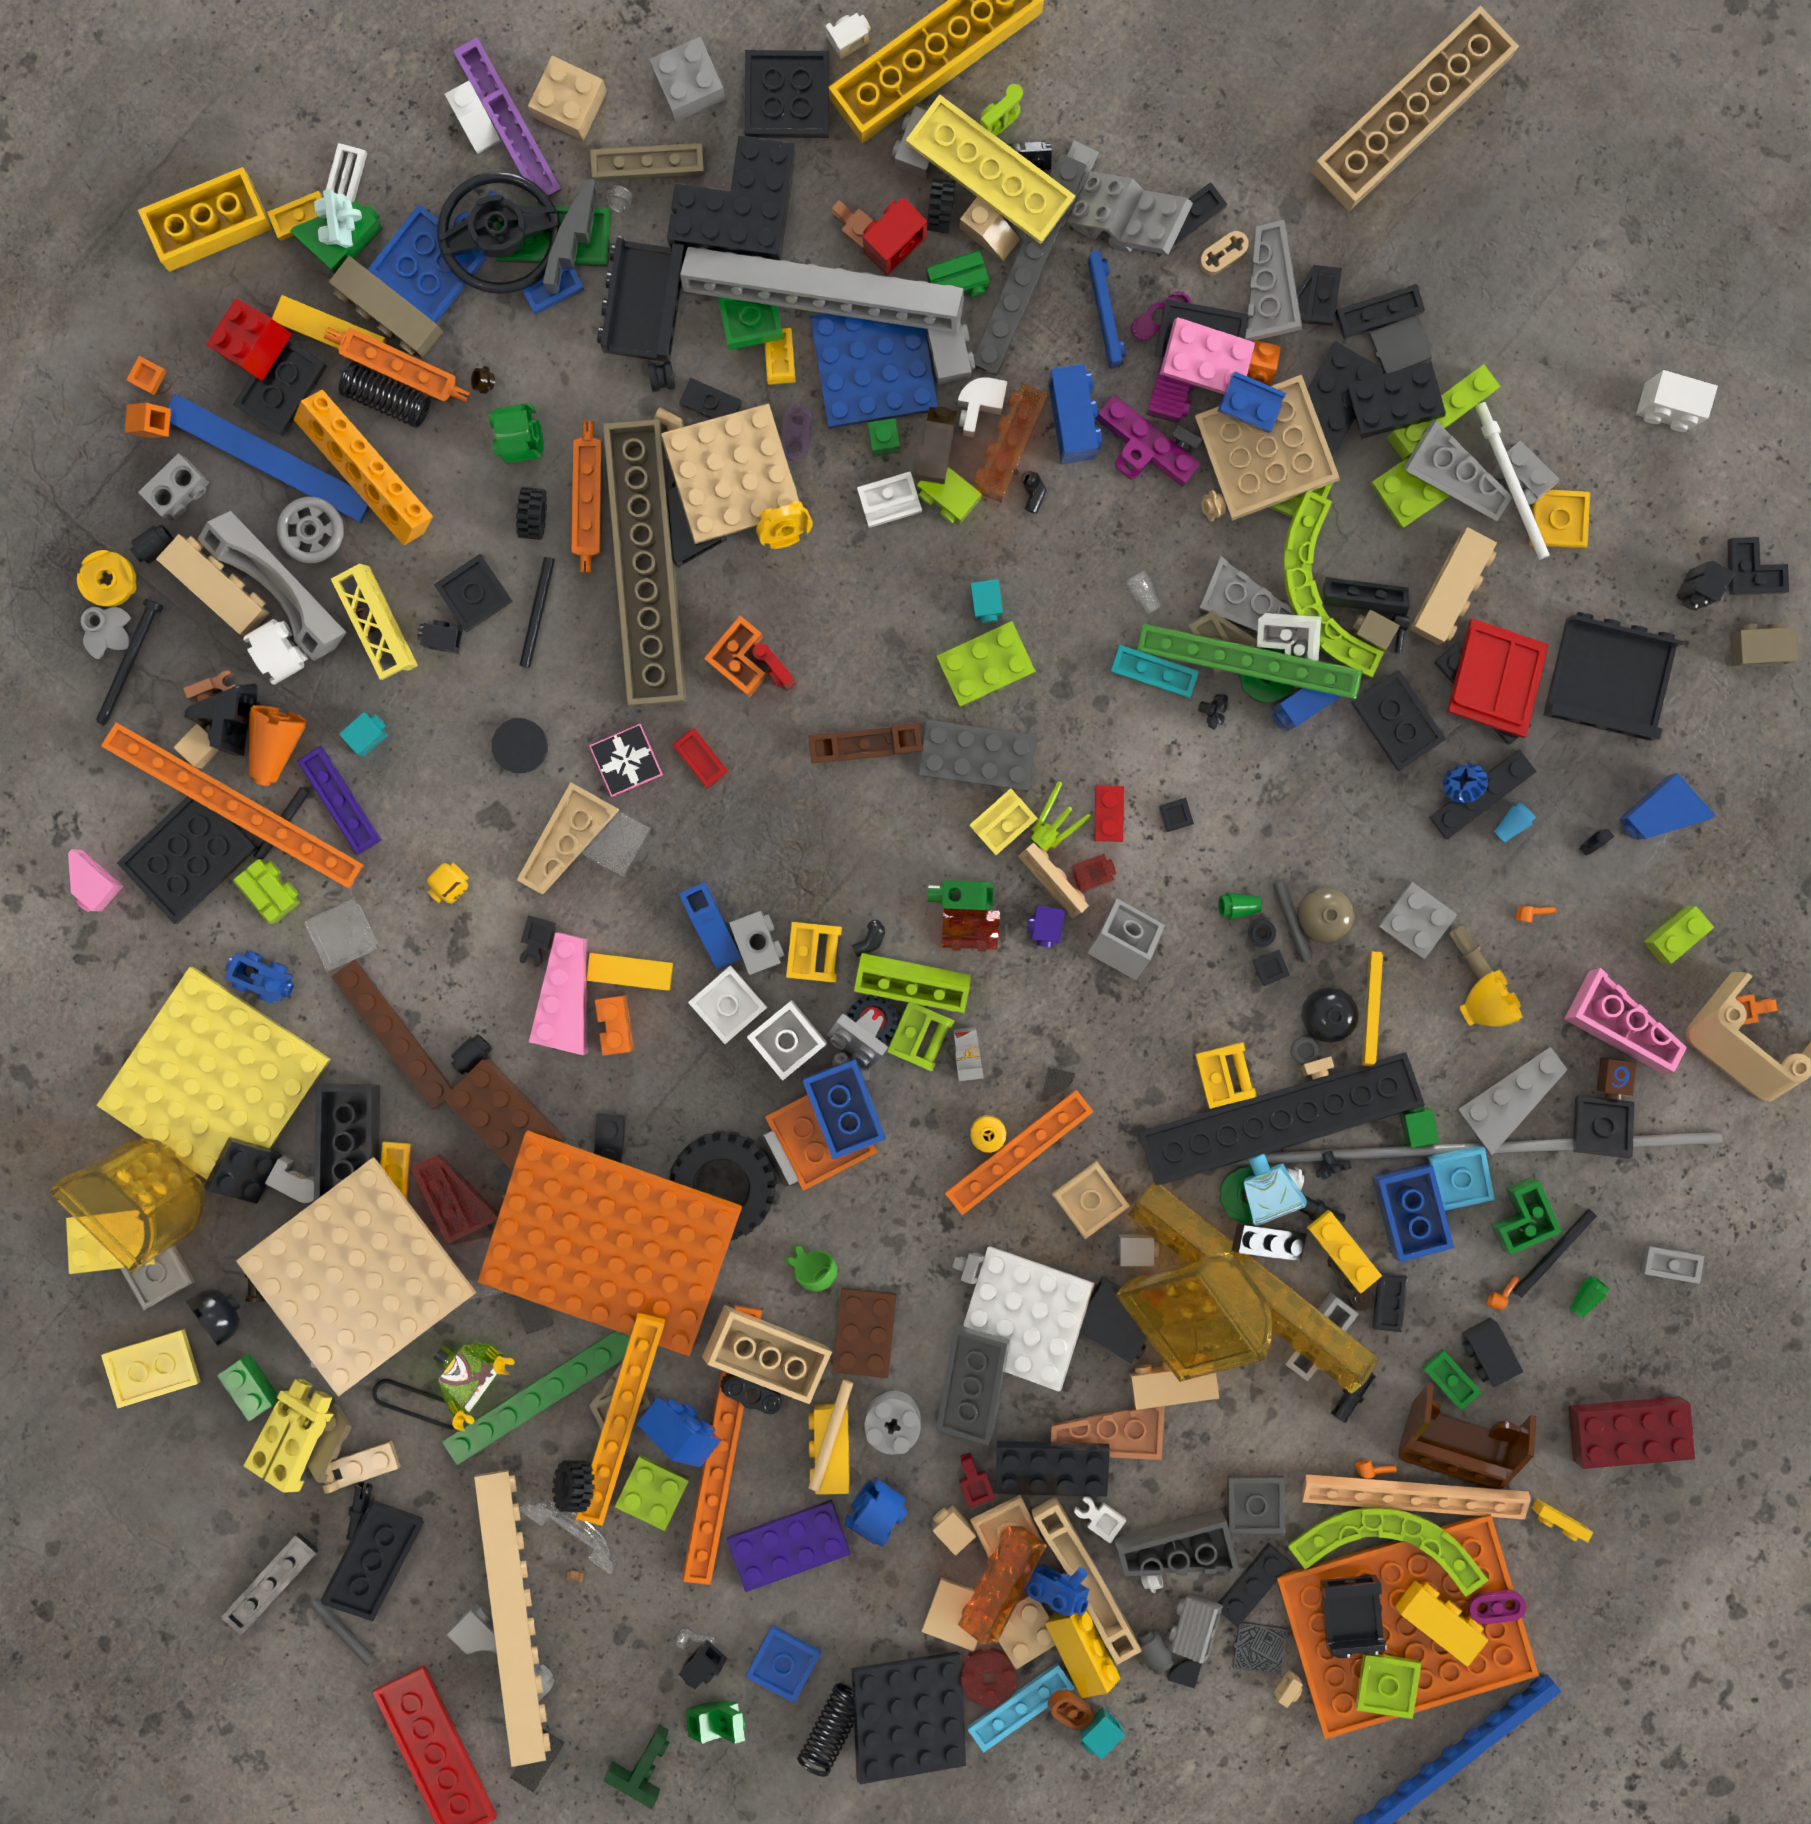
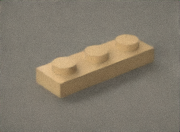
M1033 843L1018 855L1021 861L1072 919L1089 907L1085 902L1084 895L1078 889L1071 886L1067 881L1065 873L1051 863L1048 854L1043 848L1037 847Z

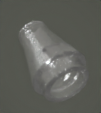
M1144 570L1125 581L1128 587L1126 590L1142 606L1147 614L1161 606L1151 576L1147 575Z

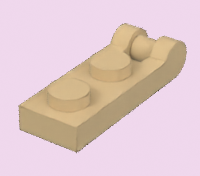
M392 1440L333 1459L325 1473L328 1477L322 1485L324 1493H331L340 1488L399 1469L400 1463ZM339 1468L342 1477L335 1479L333 1470Z

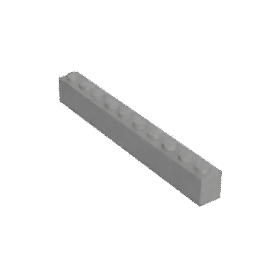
M688 247L680 273L684 292L951 333L958 332L964 306L963 288L953 285H938L926 281L905 280L895 276L885 277L868 272H852L841 268H825L814 264L792 263L787 260H772L760 256L752 257L733 252L712 251L706 248Z

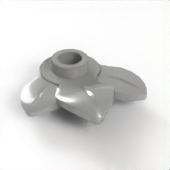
M91 607L83 612L81 616V626L85 630L83 644L92 657L100 659L107 647L119 651L127 650L130 638L123 626L130 621L131 617L126 611L118 607H111L106 610ZM98 616L100 623L98 626H94L92 621Z

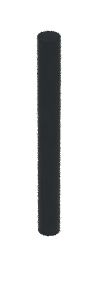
M544 557L519 664V666L526 668L531 667L555 559Z
M1587 1209L1513 1291L1522 1298L1597 1215L1590 1209Z

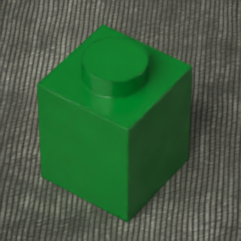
M896 418L868 423L873 457L900 453Z
M1423 1106L1400 1113L1406 1146L1415 1148L1439 1143L1432 1109L1424 1108Z

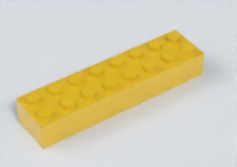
M948 0L828 87L829 99L863 144L1042 14L1044 0Z

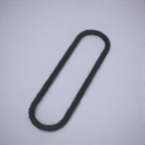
M384 1379L375 1384L372 1395L375 1402L380 1406L446 1429H455L453 1425H448L380 1401L377 1397V1389L380 1385L387 1383L449 1405L451 1400L393 1380ZM459 1404L461 1410L465 1414L464 1408Z

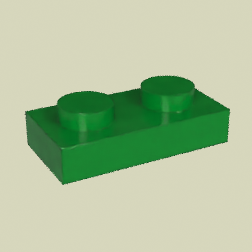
M1443 1349L1422 1367L1461 1411L1482 1393Z

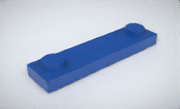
M1099 250L1090 252L1087 263L1108 366L1112 369L1120 367L1122 358L1126 357L1123 340L1118 341L1105 277L1109 275L1107 259H1102Z

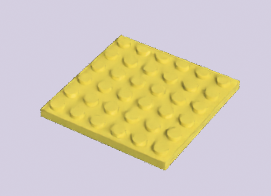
M189 967L96 1106L207 1180L229 1137L272 1148L331 1059L195 967Z

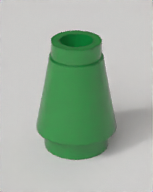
M1227 892L1225 895H1221L1218 900L1219 914L1221 918H1227L1228 920L1260 913L1262 909V902L1259 896Z
M1590 1275L1588 1279L1583 1280L1569 1308L1575 1314L1584 1318L1586 1314L1607 1297L1606 1293L1609 1287L1596 1277Z

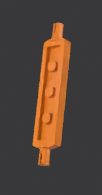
M329 327L326 330L327 333H325L324 339L338 344L339 355L379 374L381 373L401 384L410 386L412 389L421 391L423 394L426 393L443 403L451 396L467 403L471 392L457 387L456 376L352 328H349L344 335Z
M582 421V438L573 440L571 552L580 556V573H592V556L601 554L603 443L601 440L594 438V422Z

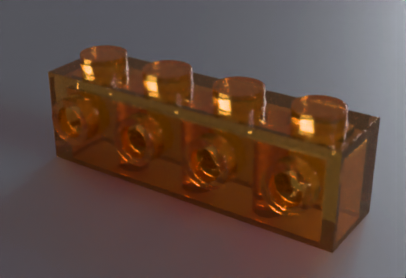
M1025 383L1021 384L1019 391L1013 390L1007 406L1011 407L1007 417L1002 415L996 429L1000 433L996 443L990 442L985 457L989 458L985 468H979L974 479V483L978 484L976 490L982 495L1002 503L1046 403L1048 393Z
M1008 1526L1000 1535L999 1544L995 1552L989 1557L987 1568L982 1578L975 1584V1592L969 1603L963 1608L962 1617L958 1625L981 1644H997L1047 1544L1023 1526Z

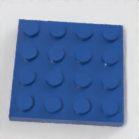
M833 314L810 316L829 429L929 412V407H938L925 328Z

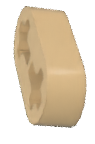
M1233 231L1208 247L1202 253L1199 260L1201 271L1206 275L1214 276L1242 258L1249 246L1247 236L1240 231ZM1231 240L1235 243L1241 242L1240 251L1235 248L1227 253L1226 250L1230 247ZM1221 254L1222 257L1218 260L1217 267L1213 264L1210 266L1206 264L1209 259L1208 256L1215 258Z

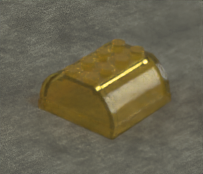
M148 1138L134 1139L122 1144L109 1155L86 1168L68 1174L49 1191L131 1274L189 1236L199 1223L204 1210V1191L201 1181L195 1176L194 1169L189 1165L183 1164L175 1156V1151L170 1146L164 1145L161 1141Z
M1217 1252L1204 1256L1197 1262L1155 1275L1147 1274L1129 1280L1116 1293L1117 1298L1179 1382L1263 1361L1268 1354L1267 1351L1273 1332L1269 1302L1262 1294L1261 1288L1254 1283L1246 1272L1245 1266L1231 1254Z

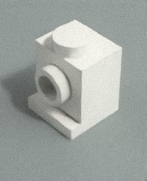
M858 13L851 17L846 15L839 19L834 27L831 23L825 25L826 36L840 60L869 43V31L871 28L864 15L859 16Z

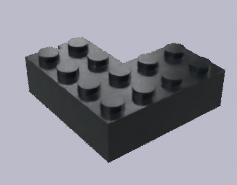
M738 135L731 191L675 183L671 207L673 214H670L667 235L670 248H672L674 243L684 245L686 251L688 247L706 248L712 251L733 252L739 255L760 256L780 261L796 156L794 143Z

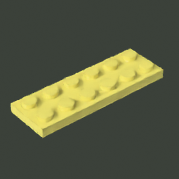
M940 94L906 139L908 146L1040 244L1043 243L1075 200L1073 193Z

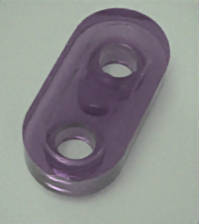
M794 404L788 407L783 420L781 444L786 459L793 462L804 459L809 450L812 415L810 410L802 404ZM796 416H801L804 419L799 425L793 422ZM794 443L800 446L797 452L790 450V446Z

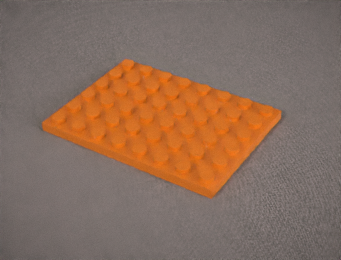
M527 1130L518 1153L478 1283L631 1336L637 1313L665 1319L658 1346L690 1357L742 1206Z
M1491 1514L1471 1517L1440 1527L1462 1545L1489 1580L1467 1597H1465L1450 1575L1434 1558L1415 1545L1398 1540L1316 1563L1306 1570L1299 1568L1276 1577L1324 1739L1399 1717L1357 1711L1355 1708L1363 1653L1352 1654L1349 1658H1337L1328 1651L1325 1639L1320 1580L1376 1575L1380 1580L1382 1594H1379L1383 1637L1387 1644V1650L1380 1651L1379 1654L1416 1659L1421 1662L1414 1713L1539 1676L1522 1617L1516 1621L1481 1624L1484 1627L1482 1633L1486 1636L1488 1642L1467 1667L1404 1618L1395 1607L1415 1580L1423 1586L1427 1582L1440 1593L1438 1598L1443 1602L1452 1601L1462 1610L1460 1615L1466 1620L1471 1617L1467 1605L1469 1599L1474 1594L1514 1590ZM1508 1600L1505 1603V1607H1511L1513 1600ZM1480 1603L1477 1610H1483L1486 1604Z

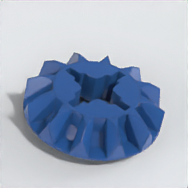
M1468 762L1467 765L1461 766L1457 763L1456 768L1447 770L1446 777L1442 779L1443 791L1450 800L1457 803L1475 801L1487 789V774L1480 765L1474 766ZM1468 776L1470 782H1466L1462 790L1459 781H1463L1464 777Z

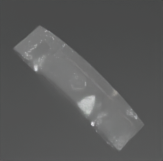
M526 1499L519 1511L541 1526L549 1517L593 1548L588 1558L590 1561L610 1575L613 1573L618 1563L610 1545L589 1522L577 1520L575 1512L558 1511L559 1509L555 1507L556 1503L540 1499Z

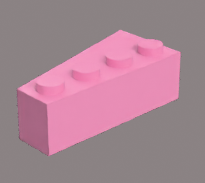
M561 932L555 933L529 1039L530 1043L580 1055L588 1054V990L586 981L588 956L586 938Z
M1598 968L1589 971L1564 1020L1661 1074L1675 1072L1687 1047L1660 1022L1657 1023L1643 1006L1633 1001L1619 984L1616 985L1608 977V974L1603 969Z

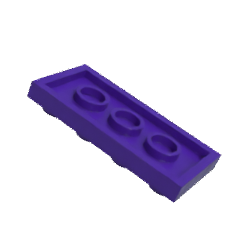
M832 1500L727 1537V1543L745 1592L850 1555V1549Z

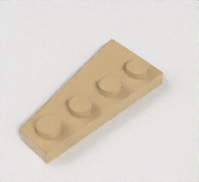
M570 782L517 881L538 893L544 894L620 809Z

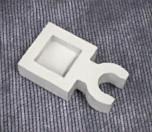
M1083 1496L1082 1499L1088 1503L1089 1508L1082 1511L1075 1507V1514L1083 1519L1089 1518L1090 1521L1087 1527L1111 1543L1125 1524L1126 1518L1104 1502L1097 1508L1090 1496Z

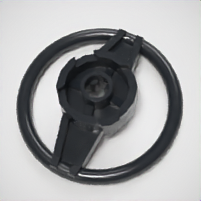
M501 171L487 172L467 179L448 196L439 215L437 239L445 263L461 281L483 292L508 294L532 286L545 275L549 254L561 224L553 202L537 184L514 173ZM492 183L514 185L529 192L541 204V206L517 205L502 195H488L476 202V206L471 210L470 216L468 215L467 219L449 229L451 215L459 201L469 192L483 185ZM499 222V224L503 226V228H501V230L498 231L490 229L494 227L493 223ZM550 232L549 246L540 264L529 274L517 280L491 282L480 279L464 269L455 258L457 255L480 250L486 257H507L523 248L525 238Z

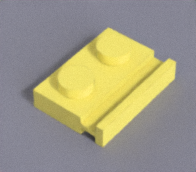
M1009 789L969 826L996 856L1038 818L1015 792Z

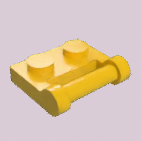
M792 922L786 978L836 982L838 936L842 934V927ZM819 933L827 934L824 972H815Z
M1244 1042L1195 1054L1209 1109L1257 1097L1256 1090L1251 1085L1243 1053L1245 1051ZM1231 1054L1233 1055L1241 1091L1235 1093L1225 1057Z

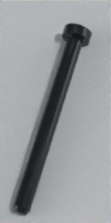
M145 598L142 605L146 606L96 718L97 723L101 725L107 724L156 612H161L164 607L150 599Z

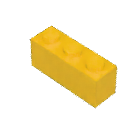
M815 1404L814 1413H809V1430H814V1440L809 1441L810 1458H815V1465L835 1404ZM848 1404L844 1411L820 1490L815 1491V1494H849ZM810 1468V1481L813 1475L814 1468Z
M1415 1580L1395 1605L1396 1609L1404 1618L1468 1667L1488 1642V1639L1482 1633L1484 1627L1472 1617L1468 1620L1460 1615L1462 1610L1452 1601L1448 1600L1445 1603L1439 1599L1440 1593L1426 1582L1423 1586Z
M1087 1609L1081 1616L1076 1613L1072 1616H1065L1055 1612L1045 1622V1625L1081 1698L1108 1694L1121 1678Z

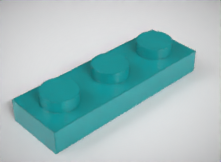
M1123 645L1118 646L1110 670L1111 673L1188 699L1191 697L1199 673L1197 670Z

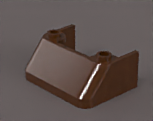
M1428 1383L1412 1403L1399 1445V1458L1406 1463L1490 1489L1506 1487L1534 1457L1536 1416L1531 1414L1520 1427L1509 1421H1501L1490 1430L1440 1415L1441 1406L1433 1399L1434 1384Z

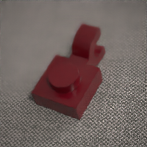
M970 1452L961 1455V1465L966 1477L959 1479L968 1507L972 1508L994 1500L995 1495L986 1471L983 1470L977 1473Z

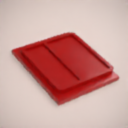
M1471 618L1447 712L1526 738L1549 644Z

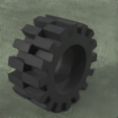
M933 178L927 231L949 233L955 181Z
M521 487L516 513V532L518 538L535 540L543 538L547 516L545 489Z
M563 1460L562 1463L558 1464V1469L554 1473L556 1478H553L555 1488H552V1493H555L553 1502H556L555 1507L559 1509L558 1511L583 1513L587 1511V1507H590L591 1502L589 1499H593L594 1494L591 1492L592 1489H595V1484H592V1481L595 1478L591 1474L593 1469L589 1467V1462Z

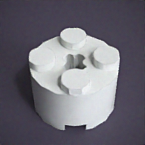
M272 619L245 635L243 639L246 643H251L252 647L247 650L257 667L263 674L269 672L272 676L270 682L275 685L303 669L304 661L308 657L299 645L295 646L290 638L293 633L284 620L277 622Z

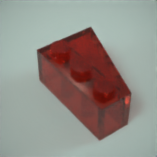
M441 1153L411 1167L447 1244L498 1219L499 1213Z

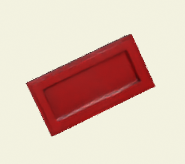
M694 727L672 744L706 789L729 772Z

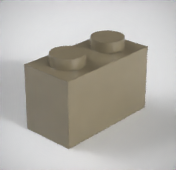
M1786 623L1769 624L1768 629H1758V624L1740 626V631L1731 633L1732 667L1789 664L1799 661L1797 627L1786 628Z

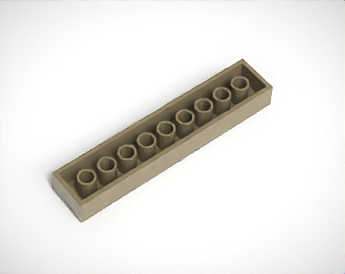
M660 419L603 424L627 704L631 708L687 703L675 560L673 558L666 456L660 436L663 433V425Z

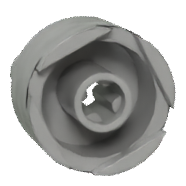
M896 1390L887 1391L876 1396L868 1405L865 1416L866 1438L869 1444L882 1453L891 1455L906 1453L919 1438L921 1430L920 1411L915 1401L908 1394ZM892 1419L897 1420V1424H895L894 1426H889V1422H891Z

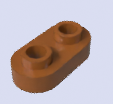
M1058 1690L1048 1700L1047 1705L1052 1716L1072 1730L1084 1729L1094 1719V1713L1090 1705L1069 1690Z

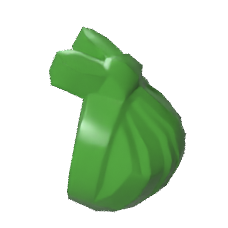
M793 1245L792 1251L796 1258L787 1256L784 1258V1262L794 1269V1275L799 1284L813 1292H820L829 1288L837 1277L838 1268L834 1258L826 1251L817 1250L805 1253L801 1246Z

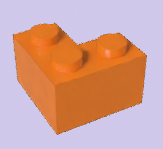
M739 616L704 659L749 698L767 678L766 673L747 658L753 651L754 646L760 643L764 637L759 630L742 616Z

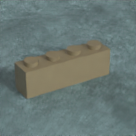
M348 256L329 280V283L335 289L333 294L345 304L350 301L356 305L357 308L354 310L366 321L372 318L379 323L377 329L389 339L393 335L401 341L399 346L411 356L416 352L423 358L443 333L435 322L350 256Z

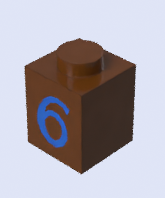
M1600 1057L1597 1091L1605 1092V1098L1623 1100V1095L1633 1096L1637 1062Z

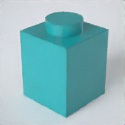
M999 579L971 583L970 591L974 620L981 619V623L998 621L997 617L1003 614Z
M363 712L339 735L357 755L365 757L389 734L384 730L387 725L377 714L372 716L369 713Z
M1104 1707L1094 1715V1719L1089 1726L1080 1730L1083 1748L1092 1756L1096 1754L1101 1760L1125 1737L1123 1726Z

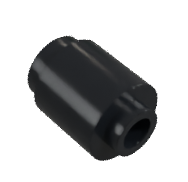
M162 524L157 527L152 526L131 541L133 547L130 550L139 562L145 561L150 564L157 559L174 538Z
M477 1033L474 1037L470 1036L451 1055L453 1058L451 1064L460 1074L469 1073L482 1059L490 1057L489 1053L493 1048Z

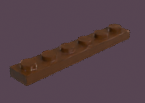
M357 960L351 961L334 974L332 979L429 1107L434 1110L445 1102L443 1098L453 1087Z

